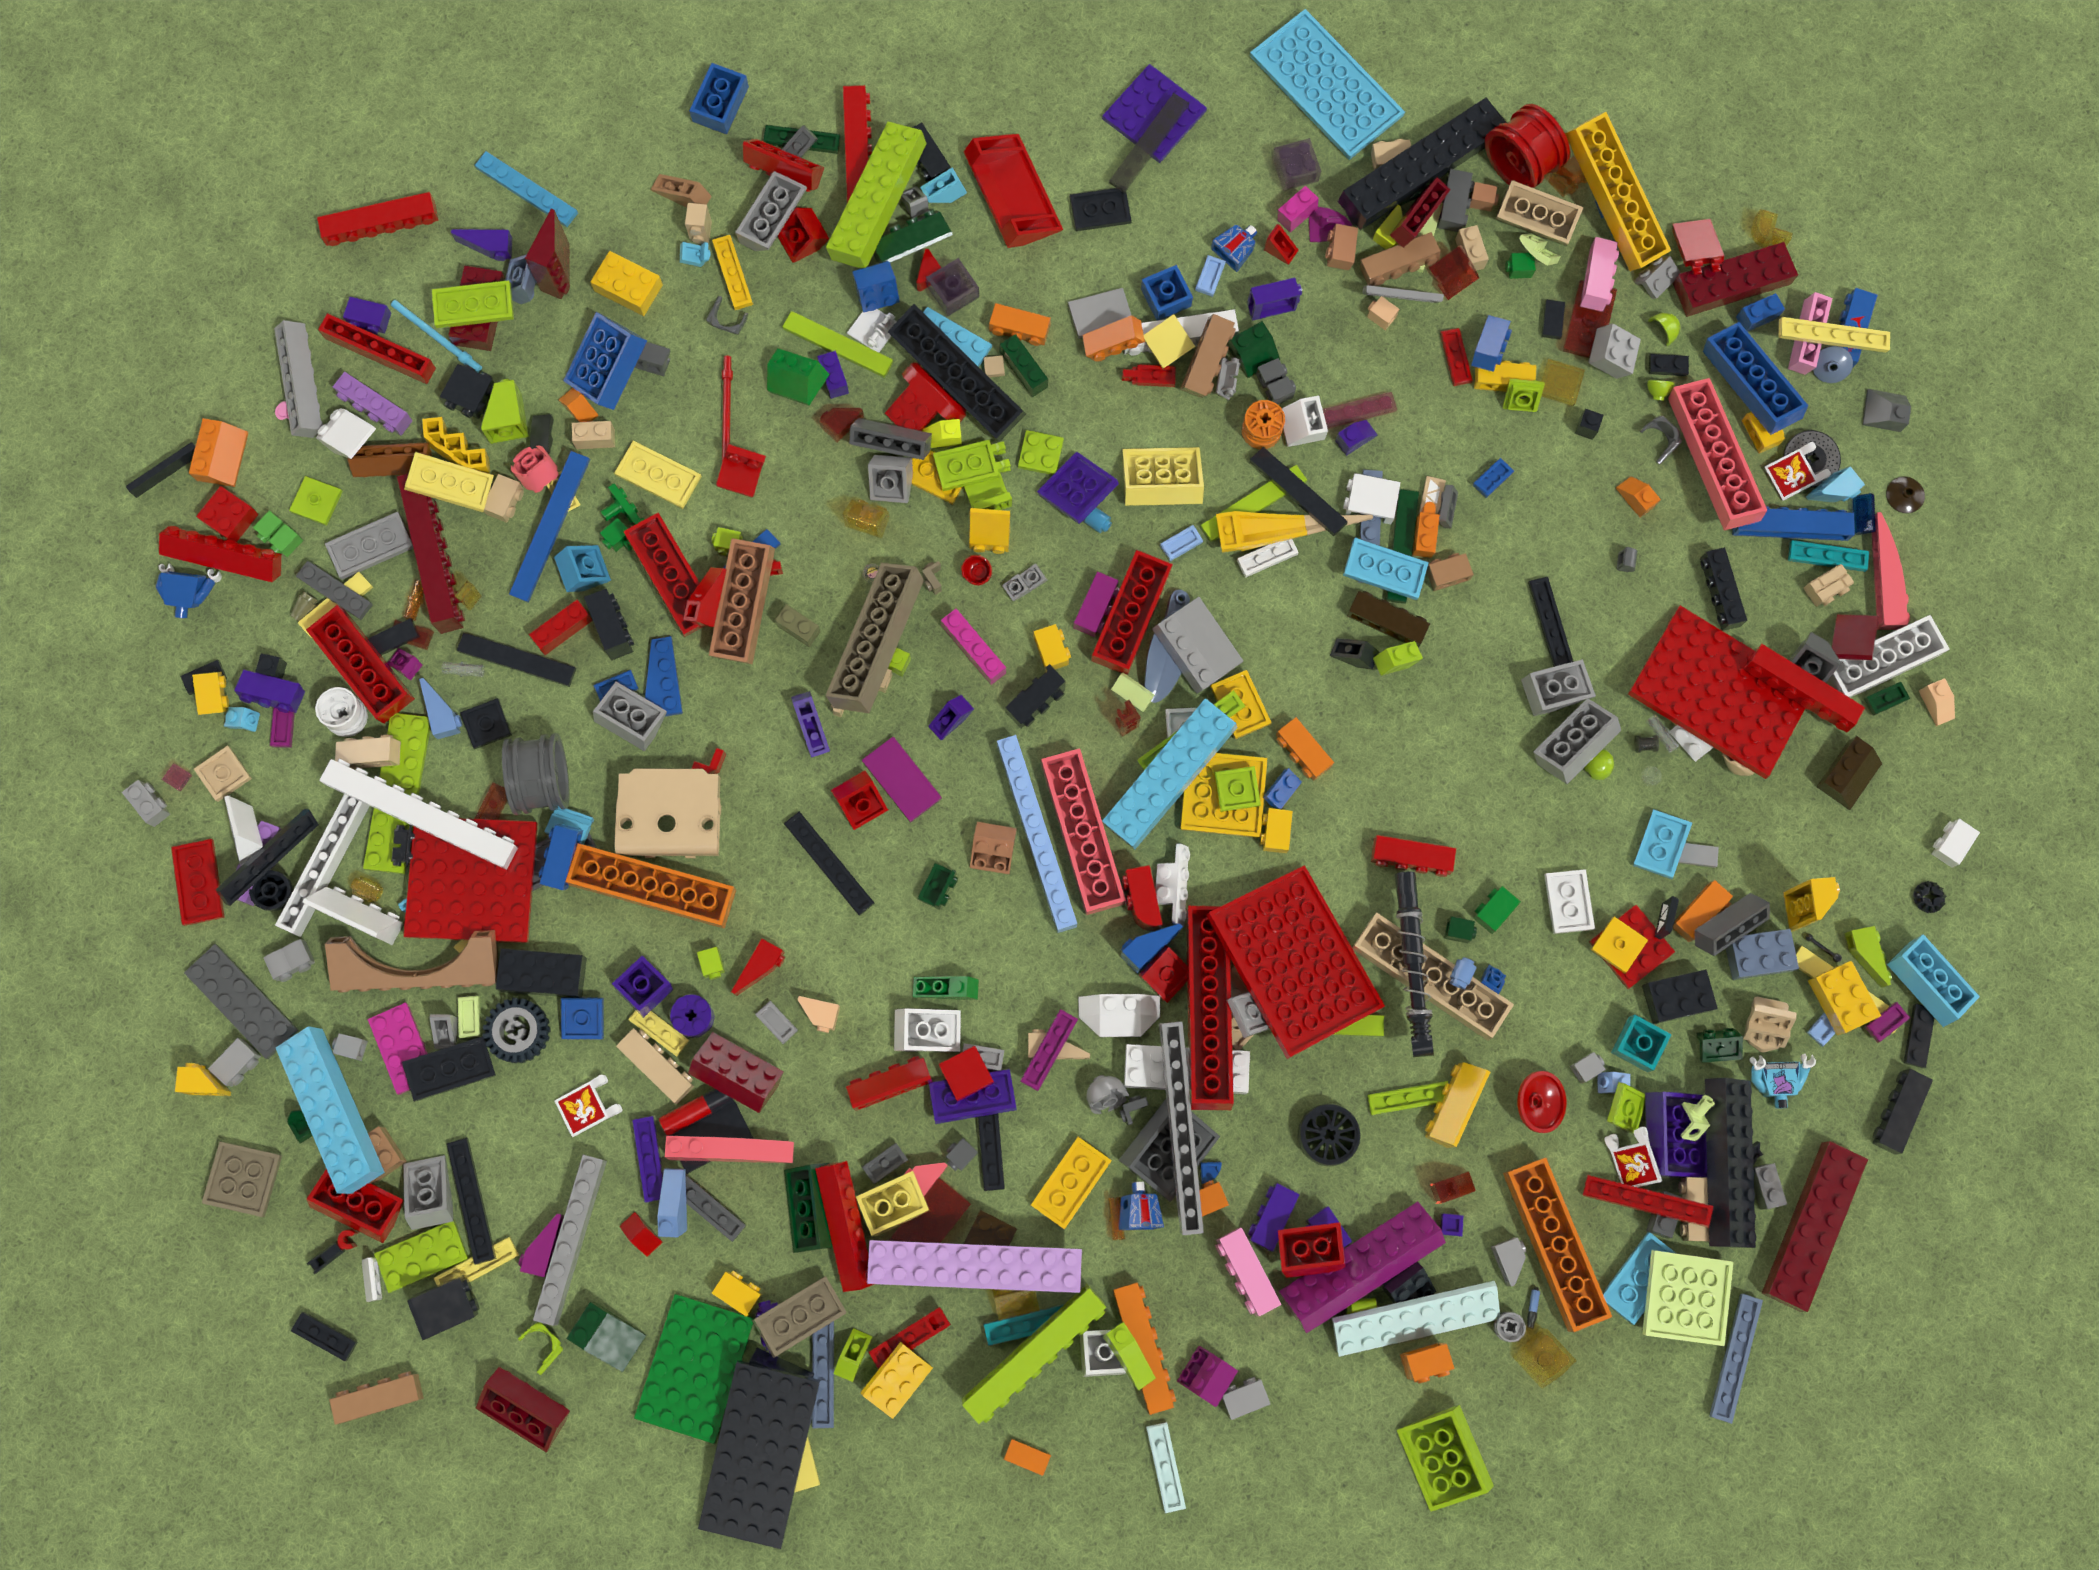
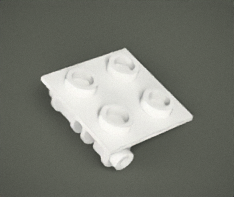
M878 309L865 313L862 312L847 334L868 348L880 352L891 337L888 330L897 321L894 320L895 316L888 313L886 315Z

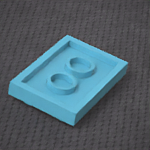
M1653 809L1633 866L1673 879L1692 822Z

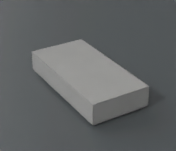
M1685 843L1678 863L1716 868L1718 865L1719 847Z
M771 1001L755 1014L782 1044H785L798 1031Z

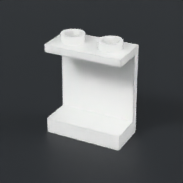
M1354 474L1352 480L1349 479L1346 491H1350L1349 498L1345 497L1343 509H1346V515H1350L1351 512L1384 518V523L1391 525L1395 516L1400 482Z

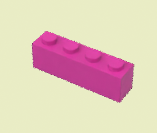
M954 609L941 620V627L990 685L1006 674L1005 665L957 609Z

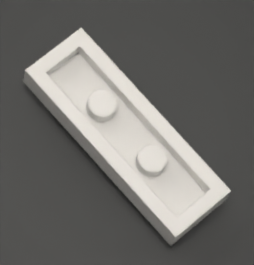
M1290 539L1262 547L1238 558L1237 562L1246 578L1294 557L1299 552L1293 540Z

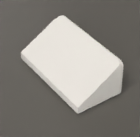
M375 1257L363 1259L362 1270L366 1301L382 1300L377 1260Z

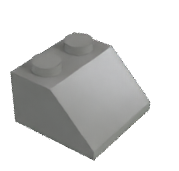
M874 455L868 464L870 500L908 503L913 478L912 458Z

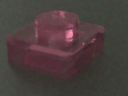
M173 763L161 780L181 792L192 775Z

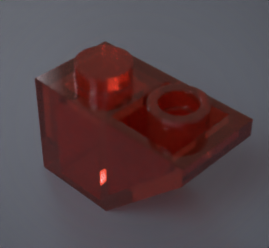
M1469 1171L1430 1184L1436 1204H1441L1476 1191Z

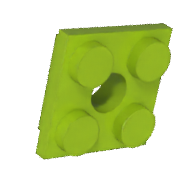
M1510 379L1503 409L1537 412L1545 383L1537 380ZM1521 396H1528L1525 399L1520 398Z

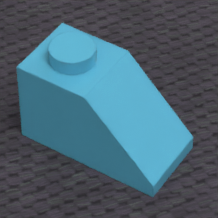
M953 167L920 187L927 196L929 203H952L967 194Z

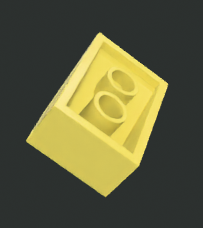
M913 1171L856 1196L871 1236L883 1234L929 1211Z

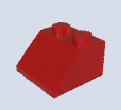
M795 208L778 234V238L792 263L819 251L829 240L827 233L812 208Z
M866 770L831 789L833 796L853 830L888 811Z

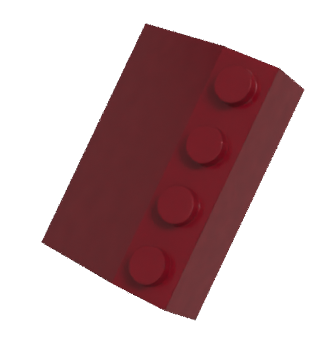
M550 209L525 260L540 290L558 299H562L564 294L566 295L570 289V247L555 210Z

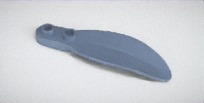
M1176 590L1170 595L1163 620L1189 604L1190 598L1185 591ZM1178 597H1181L1183 602L1179 601ZM1155 633L1148 650L1145 670V688L1155 694L1151 700L1152 703L1164 699L1173 689L1181 675L1180 669Z

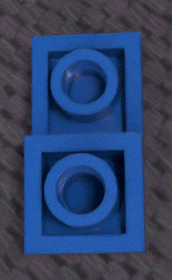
M1488 965L1482 975L1481 983L1499 994L1505 983L1506 975L1499 969Z

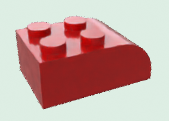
M1150 865L1127 869L1121 879L1123 891L1128 893V896H1126L1127 910H1131L1133 919L1140 928L1146 931L1160 930L1162 920Z
M1340 1222L1278 1230L1281 1269L1286 1278L1330 1273L1345 1268Z

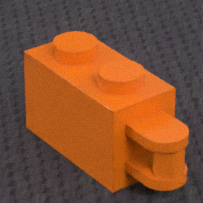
M1433 502L1425 503L1422 512L1416 518L1412 556L1432 558L1435 554L1440 515L1435 514L1436 505Z

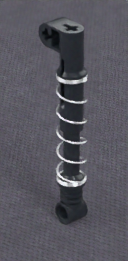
M1412 871L1399 872L1395 874L1399 908L1396 912V918L1400 919L1401 930L1398 931L1402 938V949L1400 952L1403 953V962L1407 966L1402 971L1408 972L1409 986L1403 990L1410 992L1411 1005L1405 1009L1409 1010V1012H1406V1017L1410 1024L1413 1025L1410 1026V1029H1413L1411 1034L1414 1035L1411 1037L1413 1057L1434 1056L1432 1035H1429V1033H1432L1429 1030L1431 1025L1428 1024L1431 1022L1430 1019L1433 1017V1013L1425 1005V1002L1431 996L1424 992L1423 985L1429 977L1422 973L1421 965L1424 964L1427 957L1423 953L1425 938L1421 936L1420 924L1423 922L1421 918L1423 915L1418 907L1416 874Z

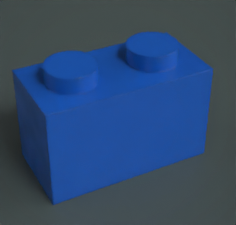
M1775 293L1742 308L1736 318L1748 332L1778 319L1785 308Z

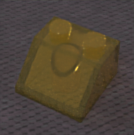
M859 499L858 501L851 500L843 512L845 527L883 538L890 519L889 511L886 508L878 505L874 507L869 505L868 502Z
M1541 1328L1512 1356L1541 1389L1562 1376L1577 1361L1546 1328Z

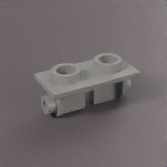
M1226 358L1221 359L1216 393L1227 400H1230V397L1236 393L1237 379L1233 378V376H1238L1240 363L1237 358H1232L1231 361Z

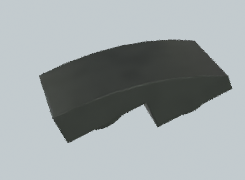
M552 414L533 415L530 432L531 449L537 448L536 446L539 445L550 454L553 442L551 431L554 419Z

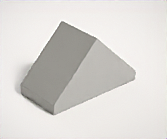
M917 186L903 192L901 198L910 217L922 215L925 211L929 210L927 196Z
M430 1014L429 1018L435 1049H444L456 1045L458 1017Z

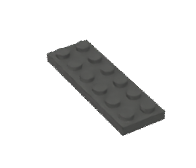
M214 944L184 972L265 1059H269L277 1052V1046L290 1039L299 1031L218 945Z

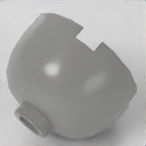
M1100 1075L1089 1086L1086 1099L1094 1114H1102L1101 1110L1109 1107L1108 1112L1120 1107L1127 1101L1125 1096L1129 1097V1094L1124 1084L1118 1078Z

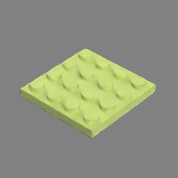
M1651 1250L1642 1334L1725 1346L1733 1261Z

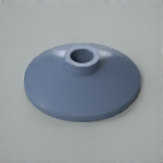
M1840 346L1823 348L1820 350L1817 367L1813 369L1815 376L1826 383L1842 381L1852 370V356L1848 350ZM1832 364L1837 365L1835 369H1830Z

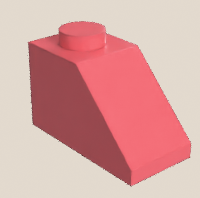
M946 1163L915 1166L913 1170L909 1168L905 1174L911 1171L914 1172L923 1196H925L948 1165Z

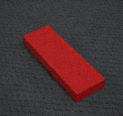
M1460 328L1441 331L1440 336L1453 386L1472 383L1473 379Z

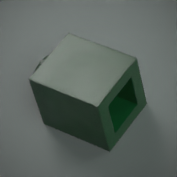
M1451 916L1447 919L1444 939L1463 943L1471 942L1472 939H1475L1477 927H1474L1475 921Z

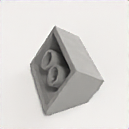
M615 682L594 709L593 716L595 723L645 751L656 737L667 711L620 683Z

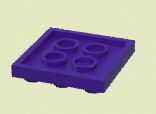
M1076 451L1037 492L1048 503L1080 524L1119 483L1116 478Z

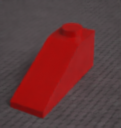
M761 939L731 993L738 996L775 971L776 967L780 968L785 960V956H783L785 952L766 940Z

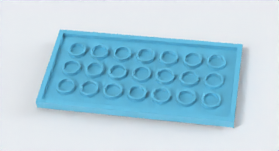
M1306 9L1250 52V57L1349 160L1405 114V111Z

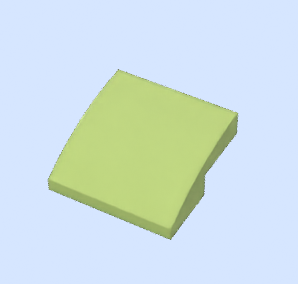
M1532 233L1520 236L1519 239L1524 247L1540 262L1547 266L1558 263L1561 256L1545 249L1547 240Z

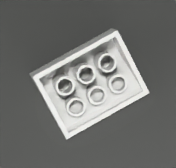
M325 887L304 898L303 903L390 945H393L404 924L398 921L399 916L388 912L387 915L380 912L382 908L372 903L366 906L362 904L364 900L355 895L349 898L344 895L346 891L338 887H334L333 890Z

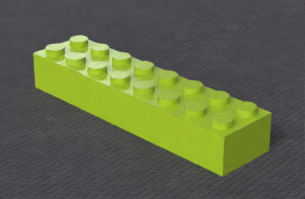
M887 122L826 246L831 260L861 269L868 266L926 146L922 130Z
M1087 1283L1080 1289V1293H1076L1032 1335L962 1398V1406L978 1424L982 1421L987 1423L995 1415L993 1413L994 1410L998 1407L1003 1408L1010 1401L1009 1397L1014 1392L1018 1394L1026 1387L1025 1382L1030 1377L1034 1379L1042 1372L1041 1368L1044 1364H1051L1058 1357L1057 1352L1062 1348L1066 1350L1074 1342L1072 1339L1078 1333L1080 1336L1089 1329L1090 1326L1088 1324L1093 1319L1097 1321L1105 1314L1104 1309L1106 1305Z

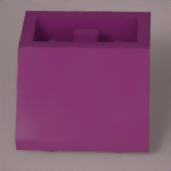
M1198 1346L1185 1369L1181 1372L1177 1382L1214 1407H1217L1238 1370L1203 1347Z

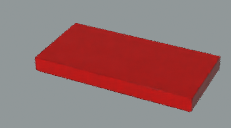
M207 839L171 847L182 925L187 926L225 918L222 899L215 890L220 886L214 840Z

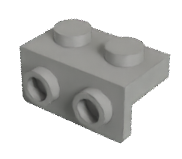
M1663 256L1654 260L1648 268L1642 270L1634 282L1642 284L1650 297L1657 299L1681 273L1670 256Z

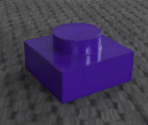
M1441 1214V1230L1443 1235L1462 1237L1464 1215Z

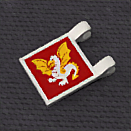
M1810 442L1764 467L1782 501L1830 477L1831 472L1829 469H1825L1815 475L1804 456L1815 450L1816 445L1814 442Z
M599 1075L590 1082L555 1100L572 1137L623 1111L620 1104H614L605 1109L595 1089L608 1083L605 1075Z
M1639 1127L1634 1130V1135L1639 1143L1619 1148V1140L1616 1134L1605 1137V1143L1611 1151L1622 1184L1640 1187L1662 1181L1649 1143L1646 1127Z

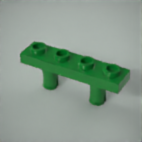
M615 483L608 487L614 503L600 511L606 522L619 513H624L633 526L645 520L644 518L640 519L637 515L638 510L632 502L629 504L626 500L627 495L621 487L618 489ZM627 539L622 541L628 552L632 550Z

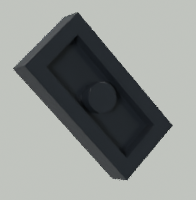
M1650 354L1649 374L1687 376L1689 374V356Z
M215 660L180 676L189 695L195 693L192 675L222 672V676H225L227 679L220 661Z

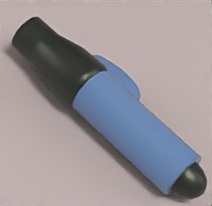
M1534 1287L1531 1292L1527 1316V1327L1534 1329L1537 1319L1540 1296L1538 1287Z

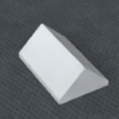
M225 796L239 864L242 866L263 845L253 807L230 796Z

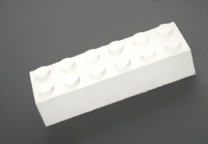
M1931 615L1875 640L1873 660L1839 659L1841 665L1829 678L1827 684L1851 698L1942 655L1949 650V647Z
M1126 1045L1124 1086L1126 1088L1166 1090L1161 1046ZM1185 1048L1189 1082V1048ZM1232 1050L1233 1094H1247L1249 1091L1250 1051Z

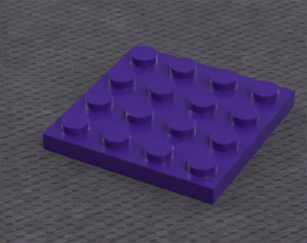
M1149 64L1102 115V119L1157 162L1161 163L1204 115L1207 107Z

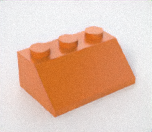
M203 418L189 474L196 481L235 487L248 432L222 421Z

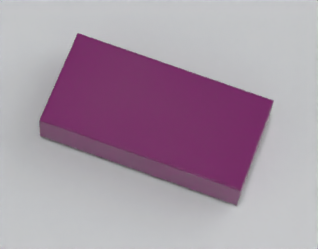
M273 707L271 747L292 748L294 712L284 713Z
M1894 1002L1880 1013V1017L1870 1021L1864 1027L1874 1040L1879 1043L1910 1019V1017L1898 1002Z

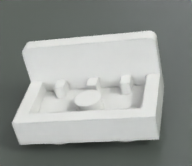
M1678 725L1669 731L1695 762L1713 748Z

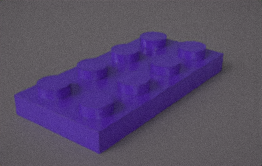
M1010 1069L990 1072L994 1081L993 1084L958 1102L947 1080L929 1083L935 1124L1017 1110Z

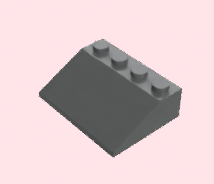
M1165 1099L1118 1161L1171 1202L1176 1196L1167 1099ZM1192 1112L1198 1167L1220 1136Z

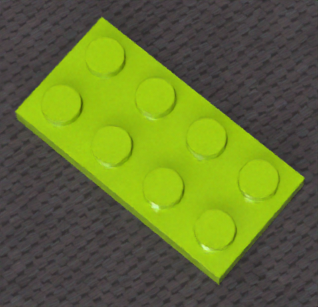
M509 280L432 289L436 329L514 320L512 290Z
M455 1220L374 1254L388 1293H392L469 1259Z

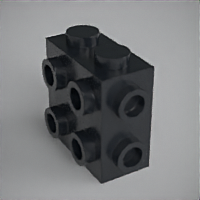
M457 364L440 398L446 408L452 411L457 409L468 418L475 417L479 419L481 414L486 412L487 403L494 386L493 378L487 373L482 372L480 374L475 372L476 370L469 365L462 366Z

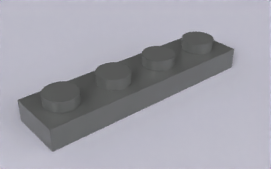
M309 561L305 563L296 575L299 580L359 620L363 619L373 605Z
M685 1174L686 1204L733 1242L747 1225Z

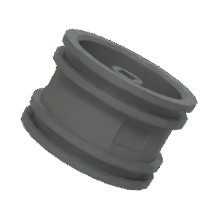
M553 733L549 737L548 734L541 735L540 739L524 741L521 737L515 738L514 741L512 739H505L502 746V770L506 796L512 813L520 815L523 811L525 814H529L532 812V809L549 807L551 811L557 810L558 807L567 809L570 797L566 755L560 735Z

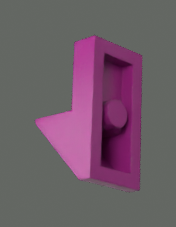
M400 648L396 650L387 662L390 667L409 680H412L422 667V664L416 657Z

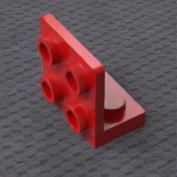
M728 444L716 487L752 498L766 456Z

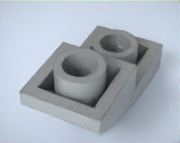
M1035 563L1022 574H1017L1002 586L1012 601H1016L1045 583L1047 578Z

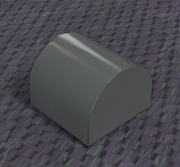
M1630 547L1618 553L1616 569L1624 572L1635 571L1638 551Z

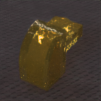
M1762 209L1755 215L1751 228V235L1755 243L1762 248L1767 247L1769 243L1775 245L1781 242H1785L1787 246L1792 239L1793 233L1775 228L1778 214Z

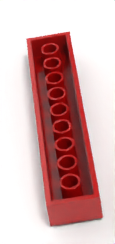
M1188 906L1187 909L1188 1046L1191 1110L1231 1111L1234 1104L1232 1015L1227 1001L1231 998L1230 957L1206 916L1207 913L1221 906Z

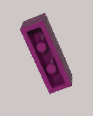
M1097 571L1074 621L1073 629L1094 638L1097 632L1101 633L1105 622H1102L1105 615L1109 616L1113 606L1110 603L1113 598L1116 599L1120 590L1118 587L1119 580Z

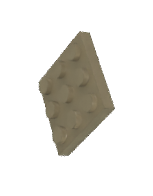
M219 1142L202 1203L265 1217L283 1155Z

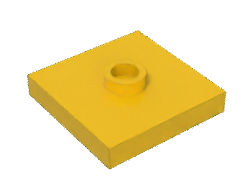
M1614 916L1591 950L1623 973H1626L1648 939Z

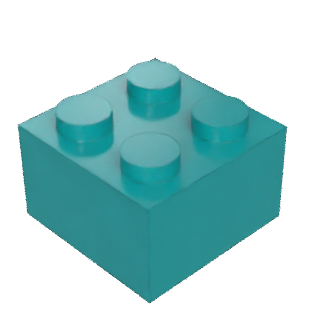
M1637 1015L1628 1017L1611 1053L1648 1073L1655 1070L1672 1034Z

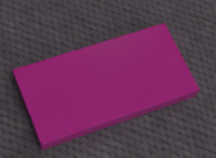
M894 737L862 759L864 765L910 823L942 799Z

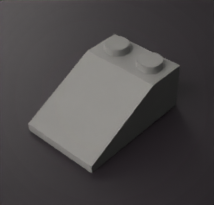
M1583 659L1533 672L1521 679L1534 717L1596 696Z
M445 1155L404 1164L405 1219L411 1230L453 1221V1201Z

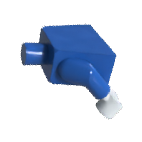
M160 564L159 570L162 573L158 576L156 589L165 605L175 606L176 618H187L188 608L199 607L211 592L215 582L221 580L222 575L218 571L217 575L212 576L214 570L209 569L207 572L209 578H206L204 575L174 572L175 570L171 564H168V568L165 570L166 567Z

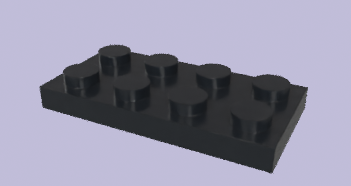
M483 1036L402 1062L414 1102L496 1076Z

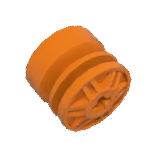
M1259 400L1253 403L1247 409L1242 424V436L1245 442L1256 449L1273 447L1279 441L1285 424V414L1282 408L1269 400Z

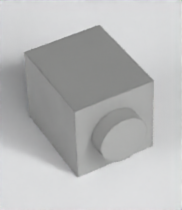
M339 1033L332 1043V1053L362 1061L368 1041Z
M1595 1052L1588 1054L1569 1066L1580 1084L1589 1081L1606 1070L1603 1066L1605 1065L1600 1055H1596Z

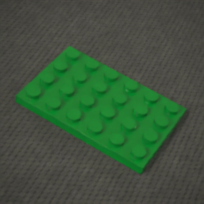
M675 1294L634 1419L715 1444L724 1418L736 1362L738 1360L742 1361L754 1324L752 1320L755 1318L746 1317L736 1312Z

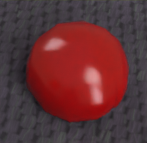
M971 555L962 564V576L972 585H984L992 576V565L983 556Z

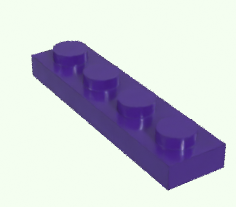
M654 1116L634 1119L632 1122L645 1203L660 1200L663 1172Z

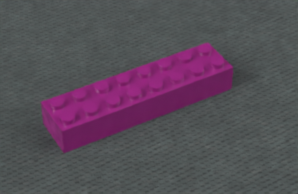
M1417 1201L1344 1249L1345 1268L1330 1273L1302 1276L1279 1292L1285 1305L1307 1334L1445 1244L1442 1230Z

